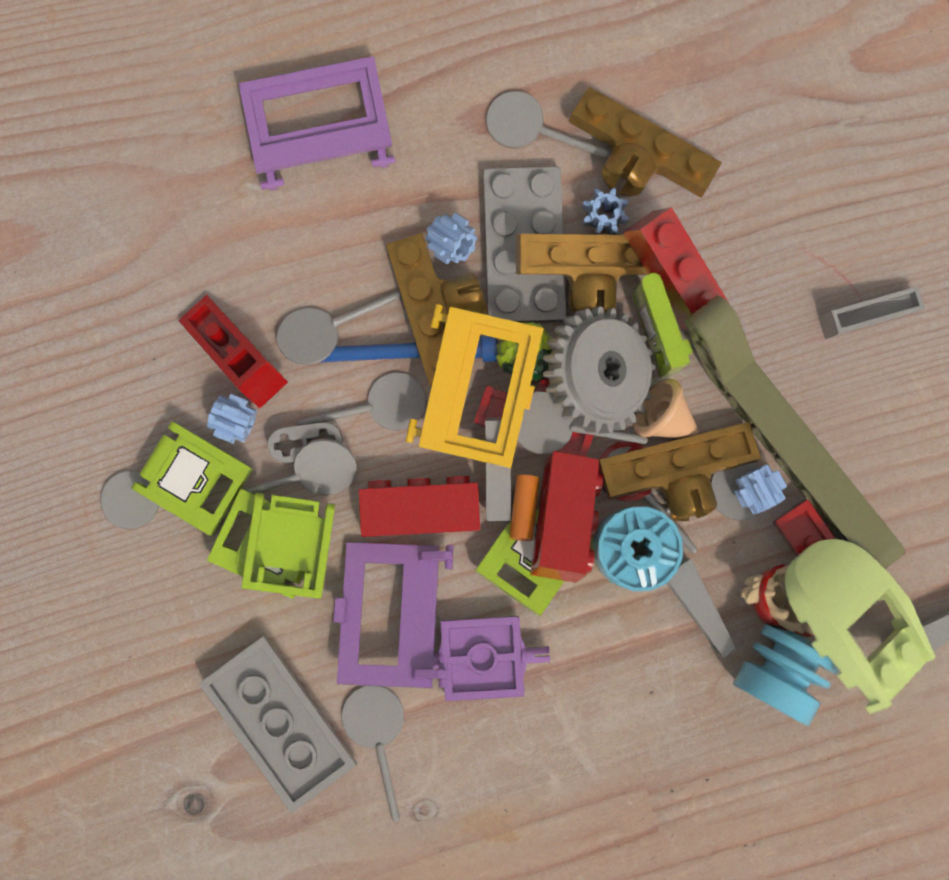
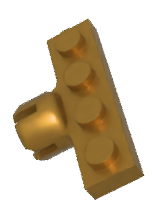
M588 87L568 121L612 148V153L602 169V177L604 183L611 190L616 186L620 177L627 180L619 193L621 196L632 197L640 195L651 176L658 174L702 198L722 164L721 161L591 87Z
M419 233L388 243L386 247L431 389L446 322L440 321L438 329L431 327L435 305H443L442 313L448 314L449 308L454 307L485 315L487 313V306L479 280L475 274L469 272L447 280L437 277L423 233Z
M516 234V274L566 276L570 283L569 308L574 313L585 309H590L591 311L596 307H603L604 313L610 308L616 309L617 281L622 275H648L624 235Z
M750 422L600 459L599 470L603 474V483L608 500L651 489H660L665 494L672 519L684 522L690 521L689 517L694 515L697 519L707 516L716 509L717 501L710 482L713 473L756 463L761 459Z

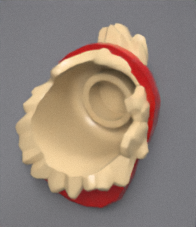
M789 565L773 566L759 575L746 579L745 585L747 587L742 590L740 597L744 598L746 603L753 604L756 615L763 623L780 630H789L803 637L809 638L814 636L807 622H799L789 603L785 589V577Z

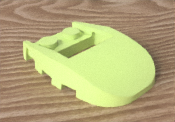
M828 539L813 543L790 563L785 577L786 594L799 622H807L816 639L811 644L821 658L828 656L841 671L837 675L838 678L848 689L855 686L859 687L870 702L865 707L870 714L889 708L892 705L890 701L926 662L936 657L910 598L877 560L864 549L851 542ZM877 600H885L894 616L890 622L895 630L866 659L847 629Z

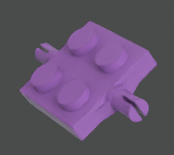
M520 616L441 620L442 642L438 653H434L433 669H439L440 662L448 663L447 687L444 688L445 701L524 697L523 676L527 667L526 664L550 663L549 655L534 656L536 654H550L549 646L525 648L521 638Z

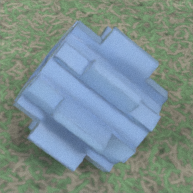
M597 188L593 193L594 200L591 199V202H583L582 209L587 211L586 214L589 215L584 218L582 224L583 226L592 225L596 229L595 235H600L601 231H607L608 234L616 235L618 232L617 225L627 224L629 217L624 214L625 211H622L629 201L628 199L619 200L615 196L616 188H612L609 194H603V191ZM600 206H603L605 211L612 209L613 213L610 219L605 214L598 215Z
M454 213L452 217L444 214L442 217L438 215L434 218L435 221L427 228L428 235L425 237L426 242L429 243L427 248L434 252V256L445 264H449L451 260L455 263H459L460 260L466 261L471 252H474L476 248L475 241H477V235L474 234L475 229L468 225V220L457 213Z
M232 393L229 398L220 395L213 404L209 414L207 428L215 430L213 436L234 444L236 439L245 442L255 423L257 410L249 407L251 401Z
M769 464L757 467L735 480L739 489L734 491L742 508L749 507L752 514L768 510L786 499L782 489H785L787 485L779 470L772 471Z

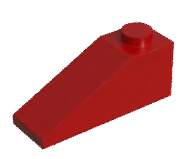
M207 294L178 320L231 382L259 409L288 383L271 362Z

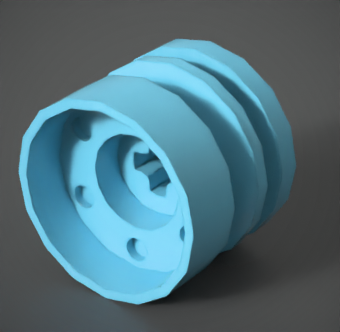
M650 507L622 508L609 514L597 527L592 541V547L595 552L594 561L599 572L611 583L632 591H652L665 585L677 573L683 558L682 537L676 524L663 512ZM644 539L643 547L648 553L646 556L638 555L634 559L632 557L634 549L630 547L632 541L640 542Z
M764 624L760 634L775 642L773 649L771 650L755 642L753 648L767 659L763 666L744 661L733 685L809 727L821 705L813 695L807 692L809 685L812 684L829 689L832 684L818 676L816 672L820 667L837 675L839 669L828 656L821 658L811 644V641L789 630H780Z

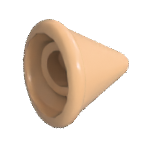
M672 378L664 379L649 389V393L652 396L651 400H646L642 403L645 412L635 414L637 421L633 423L634 431L642 437L654 436L683 439L698 435V428L679 381Z

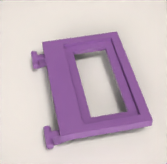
M374 56L238 83L257 174L266 172L267 181L260 182L262 190L270 189V191L278 190L279 186H284L283 178L276 179L275 170L377 150L379 156L378 159L372 160L373 167L381 166V168L389 167L388 164L396 163L394 155L386 157L385 148L393 146ZM360 82L367 117L269 136L263 101Z
M346 542L343 598H335L333 621L334 623L341 624L337 670L338 685L432 688L433 679H439V687H447L448 663L440 662L439 670H433L439 561L445 562V569H453V545H446V551H439L440 547L433 545ZM365 563L404 565L398 666L359 664Z

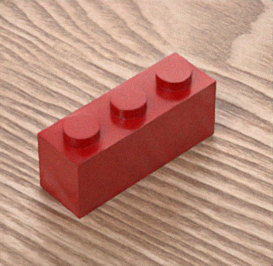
M672 207L654 210L622 232L648 274L656 273L661 277L675 319L682 330H688L685 320L715 296L720 295L728 302Z
M553 451L544 462L530 575L577 583L587 573L591 572L595 552L594 549H589L591 534H595L599 521V512L594 510L595 496L598 497L600 495L603 485V474L598 473L599 459Z
M470 476L446 477V484L431 485L430 478L407 479L406 487H392L391 480L368 481V489H359L361 537L481 531L478 483H470Z

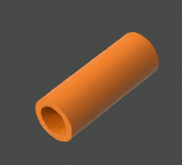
M516 475L510 539L533 541L540 478L537 476Z

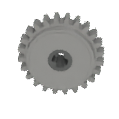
M596 307L591 311L590 309L575 312L574 316L564 318L565 325L554 329L558 339L548 340L547 342L548 346L553 349L551 354L545 355L543 359L549 363L548 370L543 372V376L549 378L550 385L546 388L547 393L553 392L556 398L552 403L553 407H562L564 410L561 417L563 419H573L572 427L585 428L586 433H613V431L624 430L625 424L635 423L637 421L635 414L645 412L642 403L646 400H651L652 396L649 393V388L651 385H655V381L652 379V371L656 368L654 364H651L650 359L653 351L652 349H647L645 345L646 335L640 336L637 333L639 325L637 323L627 324L628 315H616V309L614 308L608 309L605 313L603 307Z

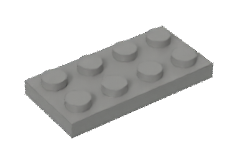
M561 167L484 169L488 315L519 323L564 322V318H566L565 276L516 274V234H563Z
M266 635L198 683L291 814L357 765V761Z

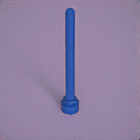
M480 335L475 359H483V362H497L498 339ZM416 342L336 346L331 355L319 363L421 357Z

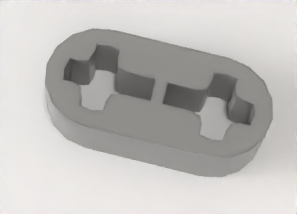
M330 423L285 427L271 434L268 440V450L275 460L291 464L295 463L296 454L302 447L291 449L290 456L285 457V453L276 448L277 444L283 442V436L288 435L291 441H303V446L308 444L311 439L320 438L321 431L327 430L328 435L335 436L336 441L343 444V436L339 429Z

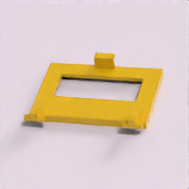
M436 304L431 327L438 329L440 321L446 322L427 411L423 428L417 427V419L410 418L405 441L413 443L414 436L420 437L418 447L511 468L524 410H530L535 386L530 384L543 328L450 307L449 313L444 314L442 313L443 305ZM480 334L519 343L496 443L458 435Z

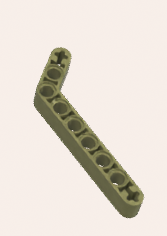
M717 295L685 320L686 327L710 380L745 423L750 422L753 434L804 498L810 501L838 540L851 542L861 547L877 560L884 569H887L905 554V549L896 536L755 362L741 321L733 307L722 296Z

